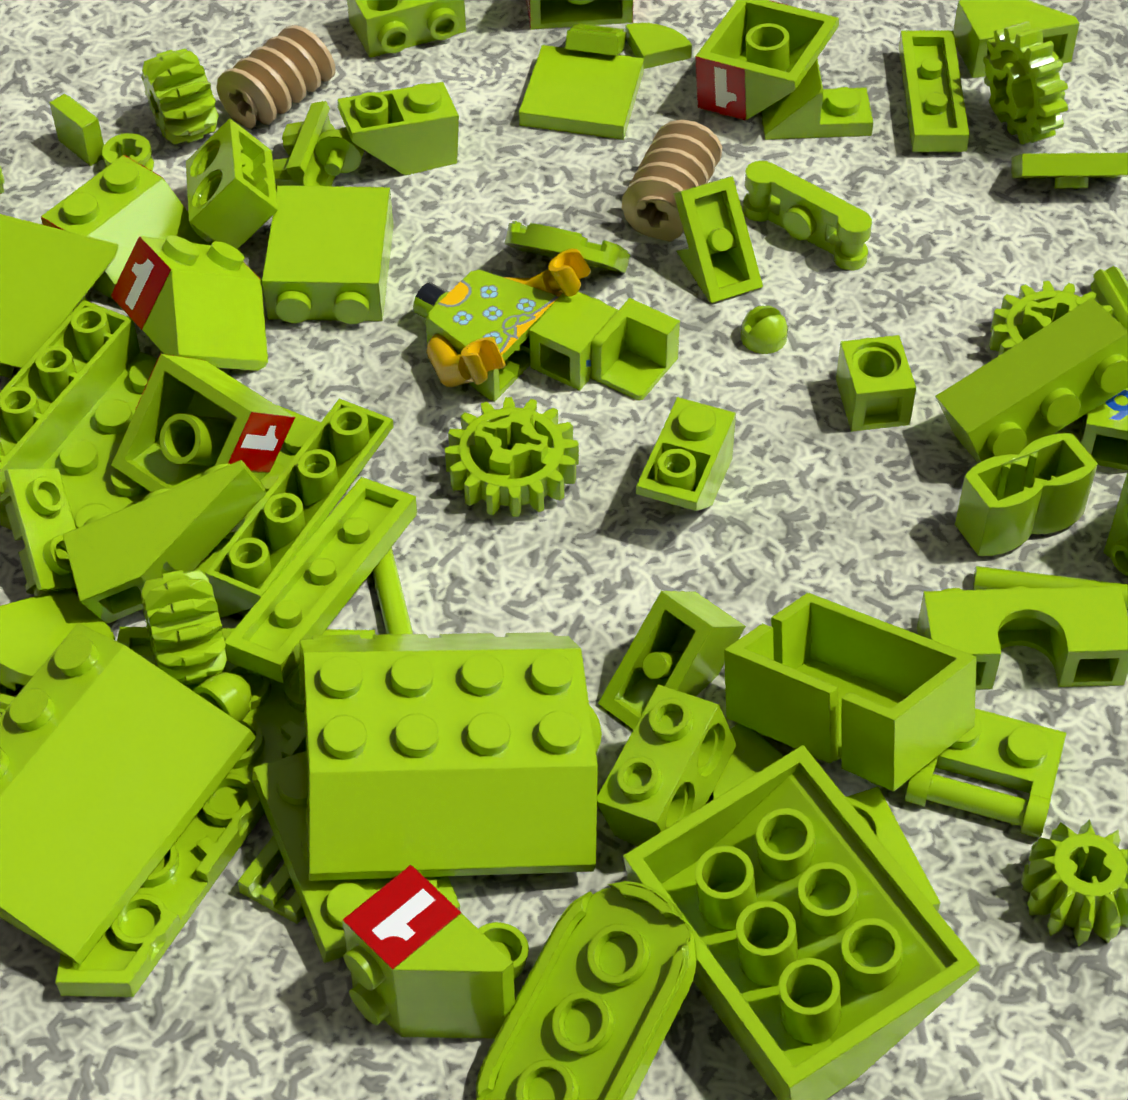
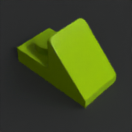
M816 59L795 91L761 111L765 140L872 136L874 122L867 87L823 89L818 59Z
M733 176L673 193L688 247L676 250V252L708 301L714 303L762 288L761 276Z

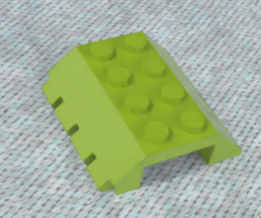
M552 632L506 633L505 637H495L493 633L439 634V638H429L427 634L373 635L372 639H361L360 635H312V639L300 640V700L304 699L308 771L306 829L309 881L395 878L410 865L424 877L594 872L596 866L598 764L582 650L569 636H555Z

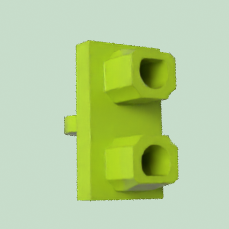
M326 101L311 103L305 121L286 125L282 140L283 147L289 157L273 160L276 192L277 186H332L336 175L355 171L360 166L364 150L351 141L346 127L335 129L330 123L328 116L330 108Z

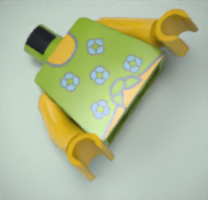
M568 249L559 253L549 263V270L531 278L501 277L483 270H474L465 276L450 292L431 282L424 284L415 296L413 310L414 313L426 319V353L440 382L446 387L469 384L486 398L495 402L530 366V329L562 293L566 296L576 295L581 288L579 279L590 274L591 270L578 249Z

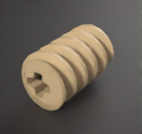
M297 25L287 26L277 36L267 40L263 47L256 48L247 58L239 60L232 69L225 70L218 77L216 89L221 103L232 119L252 129L256 125V120L264 125H270L277 118V113L285 114L292 107V102L300 103L306 97V91L314 92L320 87L321 81L331 80L335 75V63L326 45L314 33Z
M683 119L670 121L659 128L638 166V170L622 196L624 216L635 231L645 236L668 242L682 235L684 230L673 193L708 183L715 172L716 165L722 158V145L718 137L709 128L697 122Z

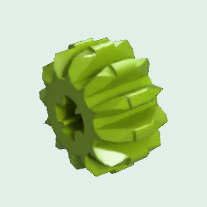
M184 48L177 51L171 49L156 54V57L144 61L141 77L145 86L144 93L147 96L156 125L160 127L162 136L173 144H178L185 141L190 143L203 139V135L215 132L219 116L215 107L216 100L211 91V83L208 81L204 67L200 65L198 57L192 51Z
M199 569L183 572V570L163 573L162 577L147 580L141 592V600L155 666L180 683H185V686L204 682L205 679L222 673L227 662L226 644L218 606L214 598L212 585L209 583V578Z
M1090 819L1080 827L1078 834L1060 822L1057 828L1052 830L1050 839L1039 837L1038 841L1033 844L1028 858L1030 863L1025 865L1021 878L1022 890L1030 893L1027 902L1029 915H1047L1051 913L1047 924L1050 936L1061 931L1064 925L1074 928L1073 935L1078 946L1088 941L1093 928L1094 933L1108 944L1112 938L1117 936L1120 926L1128 928V849L1118 848L1121 841L1119 830L1110 833L1104 838L1095 834Z

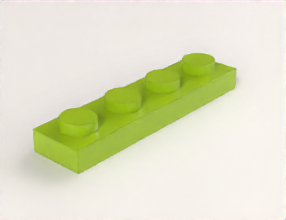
M361 477L226 638L225 652L227 661L284 683L299 664L300 640L312 639V635L323 634L416 517V496Z

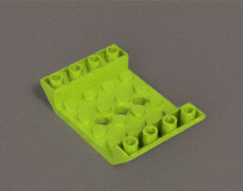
M83 300L0 392V495L4 493L2 484L6 481L4 471L7 469L59 468L76 528H79L93 516L103 513H115L141 502L146 495L151 493L111 465L158 358L140 352L134 321L130 317ZM340 398L321 422L278 406L294 416L295 419L270 473L259 480L264 485L266 495L194 569H200L209 578L220 618L252 608L325 521L394 428L392 418ZM0 501V525L12 530L6 508Z

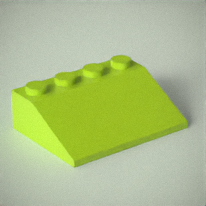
M77 623L0 715V918L80 965L256 737L253 732L126 645Z
M804 745L623 855L628 881L645 884L658 890L674 903L688 920L694 934L697 949V964L693 981L778 1100H826L858 1079L980 970V963Z

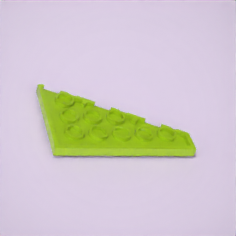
M119 627L117 641L155 665L146 627ZM222 628L224 641L235 628ZM326 629L322 635H360L361 639H372L373 635H375V630ZM226 662L222 673L228 672L239 675L250 685L251 709L240 723L249 728L256 738L84 961L78 965L62 954L60 955L56 985L61 996L134 997L265 813L252 781L253 767L307 751L304 699L300 700L299 664L285 682L281 683L231 662ZM201 683L187 685L186 687L193 691Z

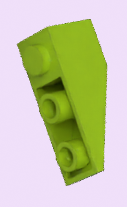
M242 460L232 464H220L207 469L199 478L172 489L164 488L153 491L146 495L139 503L115 513L98 514L88 519L83 526L64 533L63 538L80 602L106 624L142 610L141 592L145 582L162 577V574L177 570H183V572L193 571L266 495L264 485Z

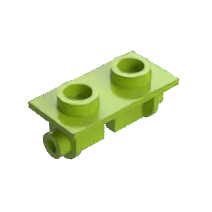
M59 468L5 470L6 481L2 484L4 493L0 495V501L6 508L14 540H23L25 548L19 551L18 554L27 582L25 584L26 593L38 596L56 590L77 589L63 538L64 533L76 529Z

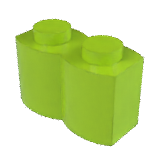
M1072 433L1052 434L1039 438L1027 445L1019 455L1007 454L986 459L973 466L964 477L955 526L978 556H993L1012 551L1026 542L1031 534H1048L1063 530L1077 522L1084 514L1098 463Z

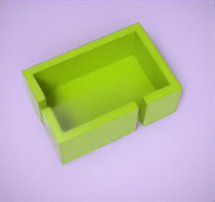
M807 592L772 616L771 626L762 623L724 649L726 718L797 749L804 745L810 754L818 760L832 763L842 759V769L860 776L875 785L895 791L974 727L977 657Z

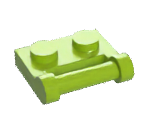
M975 708L974 727L910 778L905 801L924 807L927 800L1021 826V834L1039 838L1042 836L1066 732ZM936 768L1030 793L1029 798L1026 800L935 775L934 772Z

